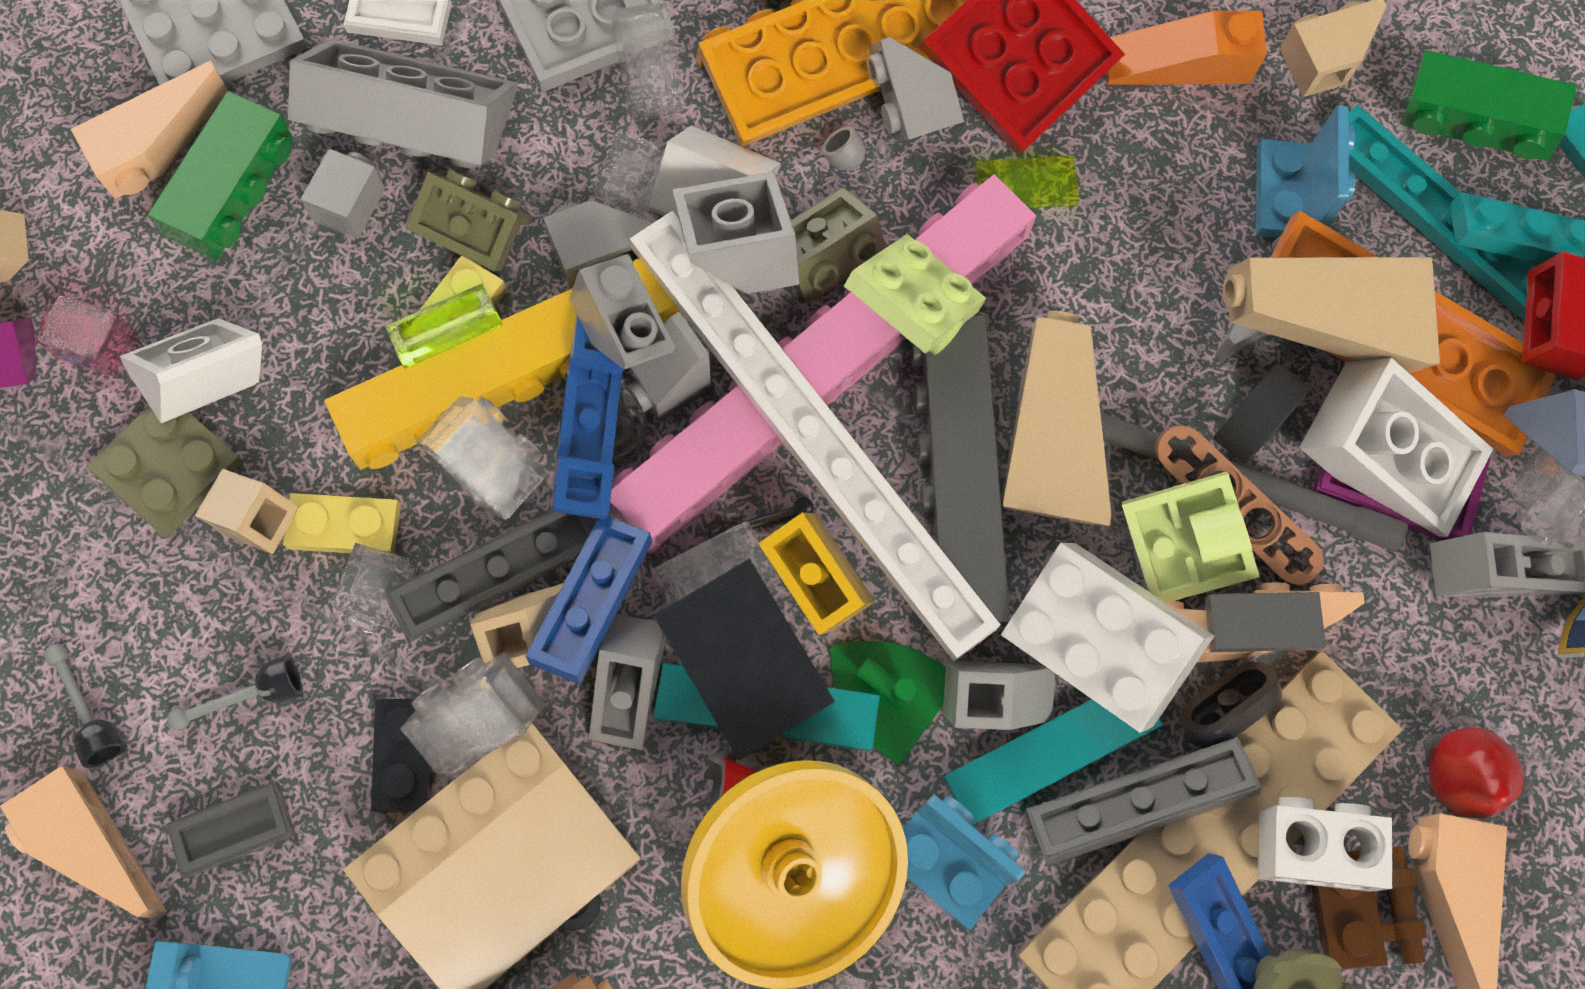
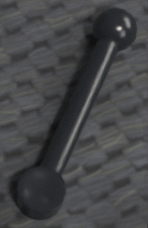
M801 497L794 502L792 507L728 526L714 524L708 529V538L714 544H722L727 540L728 536L797 517L802 512L813 513L814 504L809 498Z

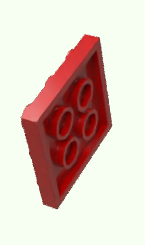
M966 0L919 45V48L932 62L951 72L954 86L1018 156L1126 55L1077 0Z

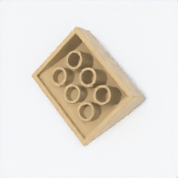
M528 720L345 867L343 871L379 919L440 989H488L556 932L564 922L571 919L587 906L589 901L598 894H601L637 864L641 858L540 731Z

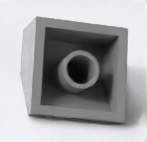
M774 171L672 189L690 263L747 294L799 285L796 236Z

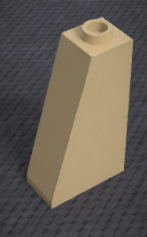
M1432 257L1248 258L1227 270V276L1223 283V300L1226 306L1229 307L1230 323L1356 360L1393 358L1408 373L1440 364Z
M1048 311L1046 318L1037 316L1032 327L1000 500L1001 508L1100 527L1110 526L1112 514L1091 325L1079 324V316L1072 313Z

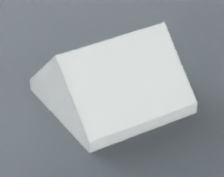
M691 125L667 142L649 203V210L663 216L673 211L678 217L672 189L773 171L777 175L781 163Z
M218 318L121 355L120 358L125 369L160 423H164L258 383L260 378L262 341L258 333Z

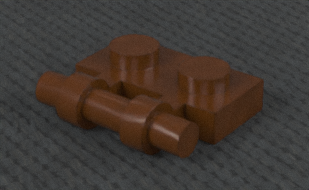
M1404 846L1392 847V889H1388L1394 923H1380L1375 891L1369 892L1311 885L1323 955L1337 961L1344 970L1388 966L1384 942L1398 941L1402 964L1426 962L1422 939L1427 938L1424 920L1418 921L1411 887L1417 886L1414 869H1408ZM1361 850L1347 851L1346 853L1350 858L1357 861L1361 855Z

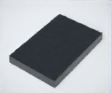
M750 558L653 615L739 761L835 702Z

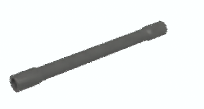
M1100 409L1103 441L1157 460L1155 444L1160 435L1159 433L1107 415ZM1172 438L1167 443L1172 448V452L1168 456L1171 462L1178 458L1185 460L1195 469L1190 472L1196 475L1201 467L1213 461V457L1208 453L1203 462L1199 461L1190 453L1188 449L1189 444ZM1229 460L1275 505L1343 529L1351 536L1394 552L1401 547L1408 530V523L1364 506L1348 504ZM1215 471L1208 475V477L1225 471ZM1229 475L1232 486L1234 487L1233 479Z

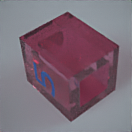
M59 294L53 308L47 311L41 320L40 334L36 341L58 360L115 377L122 362L120 356L126 354L136 331L117 312Z

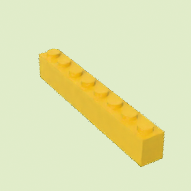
M636 259L632 262L663 324H665L671 316L680 310L641 260ZM573 288L325 399L324 402L344 446L359 469L362 470L368 466L370 469L385 467L397 460L399 457L398 453L416 444L422 447L433 445L444 439L448 434L447 430L464 422L468 424L481 423L492 417L496 413L497 407L512 400L516 402L529 401L540 395L545 385L560 378L566 380L577 316L570 301Z

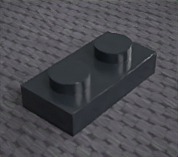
M432 698L375 699L371 812H415L432 798L435 701Z

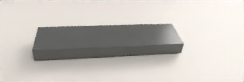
M551 510L385 591L383 595L405 638L410 643L576 560L595 522L592 517Z
M1237 737L1027 808L1026 811L1046 866L1259 795L1261 793V786Z

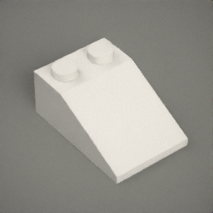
M1393 358L1346 362L1299 447L1334 478L1442 537H1448L1493 451L1492 447Z

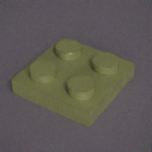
M148 406L86 467L155 530L167 538L203 503L221 470L225 469L234 472L244 461L189 412L160 423L151 407Z

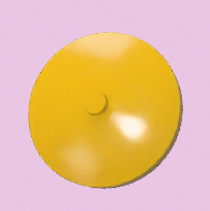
M811 760L792 761L774 765L750 775L727 791L711 807L697 827L688 846L682 869L681 896L685 917L692 933L703 951L721 970L733 978L754 986L772 989L795 988L814 984L841 972L857 961L876 943L888 927L899 906L904 892L908 868L907 844L901 822L889 802L868 781L855 772L836 764Z

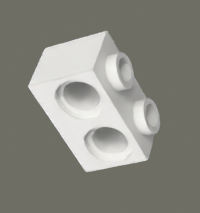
M1296 797L1278 798V805L1259 811L1258 879L1369 892L1392 889V818L1371 816V807L1362 804H1335L1334 812L1315 810L1314 800ZM1290 825L1298 828L1304 836L1305 848L1301 855L1294 853L1287 844L1286 832ZM1347 832L1354 834L1361 844V855L1357 861L1350 858L1345 851L1344 837Z

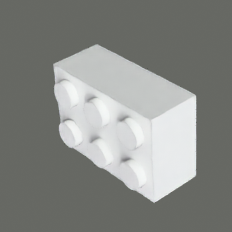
M1076 543L1059 544L1001 634L1004 638L1139 733L1155 725L1214 638L1213 634Z

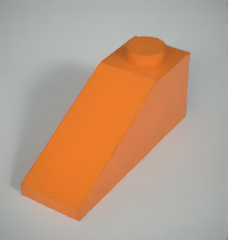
M1210 11L1112 36L1110 38L1126 55L1106 73L1107 85L1250 84L1267 55L1262 11Z

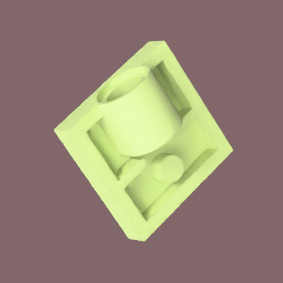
M908 234L855 268L844 285L845 288L925 354L930 351L934 355L940 353L951 342L962 325L978 313L987 299L973 288L967 278L955 273L935 257L925 244L914 240Z
M1227 471L1122 502L1123 511L1148 591L1160 600L1175 601L1260 577L1246 525Z

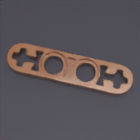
M1181 425L1169 427L1161 432L1155 444L1156 458L1180 484L1190 482L1186 478V474L1195 469L1180 458L1171 462L1168 456L1171 454L1172 448L1167 443L1172 437L1184 440L1189 436L1193 441L1188 448L1191 454L1201 462H1203L1207 453L1213 457L1212 462L1207 463L1198 470L1193 481L1208 477V475L1215 471H1227L1233 479V490L1243 519L1248 511L1258 507L1264 508L1270 513L1272 526L1269 532L1262 537L1255 538L1249 536L1252 552L1276 575L1289 583L1297 585L1309 583L1317 578L1324 562L1322 551L1318 545L1206 438L1193 428ZM1285 527L1290 530V534L1281 539L1289 547L1297 551H1301L1305 547L1308 550L1303 557L1308 566L1303 571L1294 567L1286 571L1285 567L1289 560L1278 548L1273 546L1269 555L1263 551L1265 547L1270 546L1279 539Z

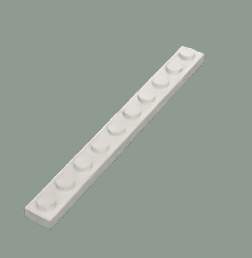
M671 211L629 239L630 247L950 658L955 662L996 631L1001 624L733 286L690 263L680 221L675 213Z

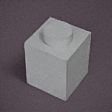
M328 149L306 188L301 201L314 222L359 239L385 187L375 164L368 158L355 152H349L348 155Z

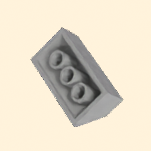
M329 39L290 60L288 120L306 124V128L315 133L331 134L337 131L354 135V140L362 144L380 145L388 143L400 146L402 152L408 155L423 157L434 154L449 158V162L455 166L475 168L483 165L496 153L517 91L518 82Z

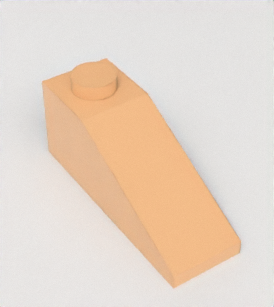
M210 60L72 128L71 131L96 177L114 199L124 194H136L145 189L150 181L160 177L214 113L228 89Z
M61 766L0 806L9 821V824L5 826L6 834L20 852L27 853L137 917L157 919L167 912L84 772Z
M1439 813L1418 818V825H1415L1410 833L1408 849L1410 857L1415 859L1414 871L1416 880L1457 989H1497L1507 826Z

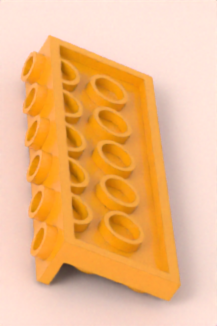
M793 0L790 7L775 13L772 9L759 11L747 19V24L729 30L727 26H723L708 32L703 36L702 42L698 43L696 60L700 68L705 66L740 145L744 147L881 91L880 84L875 85L867 67V56L871 55L869 45L879 40L890 37L930 60L919 48V45L966 0Z

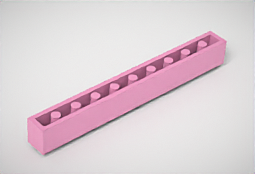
M994 174L980 186L976 182L969 185L956 199V206L944 216L941 213H936L930 217L920 228L919 236L915 240L925 244L935 257L973 284L1029 237L1036 215ZM848 289L844 292L845 297L834 307L830 308L828 305H825L817 310L807 321V329L792 340L791 337H786L778 342L782 350L827 406L907 339ZM734 380L728 388L730 392L716 404L709 401L699 407L690 417V425L676 437L669 434L659 440L650 450V458L636 470L629 467L613 479L609 510L619 521L651 533L652 544L647 552L649 555L783 444Z

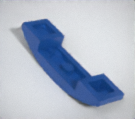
M576 316L562 405L552 511L607 520L609 517L614 474L612 458L621 379L624 369L591 344L578 316Z

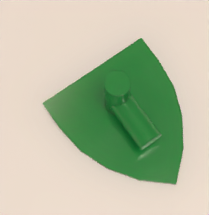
M858 641L829 647L832 680L836 689L880 695L873 746L900 766L943 706L946 667L916 649L891 642Z

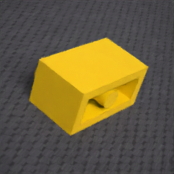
M802 512L758 543L818 635L834 631L875 603V600L816 513Z

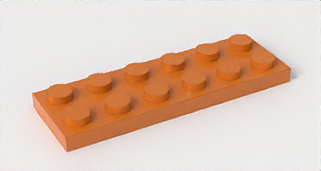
M1299 211L1290 217L1270 258L1378 256L1304 212ZM1435 291L1440 364L1409 374L1494 450L1506 457L1520 455L1528 436L1509 421L1504 414L1510 406L1546 397L1556 374L1522 364V342ZM1329 352L1332 355L1343 360L1344 362L1359 361L1356 359H1352L1346 356Z

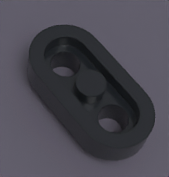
M1262 662L1243 663L1231 669L1191 699L1183 707L1180 715L1188 740L1197 747L1207 748L1234 739L1274 709L1282 698V688L1276 671L1270 665Z

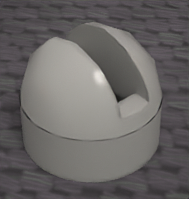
M846 126L838 129L826 139L821 152L835 168L839 170H853L863 162L865 145L855 129L851 126Z

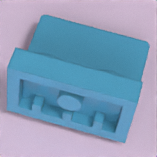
M1337 105L1311 144L1265 139L1260 141L1257 146L1256 236L1280 237L1290 217L1299 211L1304 212L1326 226L1331 225L1336 213L1343 204L1351 200L1355 189V173L1349 171V155L1354 146L1355 128L1353 125L1348 124V106Z
M933 794L903 828L908 852L906 879L963 928L970 931L1004 886L1018 882L1026 871L1016 863L1020 854L1009 843L993 833L987 839L970 824L974 816L961 803L948 795L942 801Z
M155 941L146 989H287L293 959L290 954Z

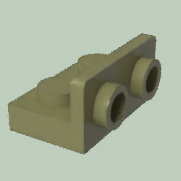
M449 168L447 175L427 172L406 229L493 271H502L520 225L529 226L533 218L532 215L519 209L522 201L493 189L490 196L475 189L478 180Z
M844 187L791 220L796 236L799 285H796L799 296L806 303L811 302L849 277L855 268L886 248L877 214Z

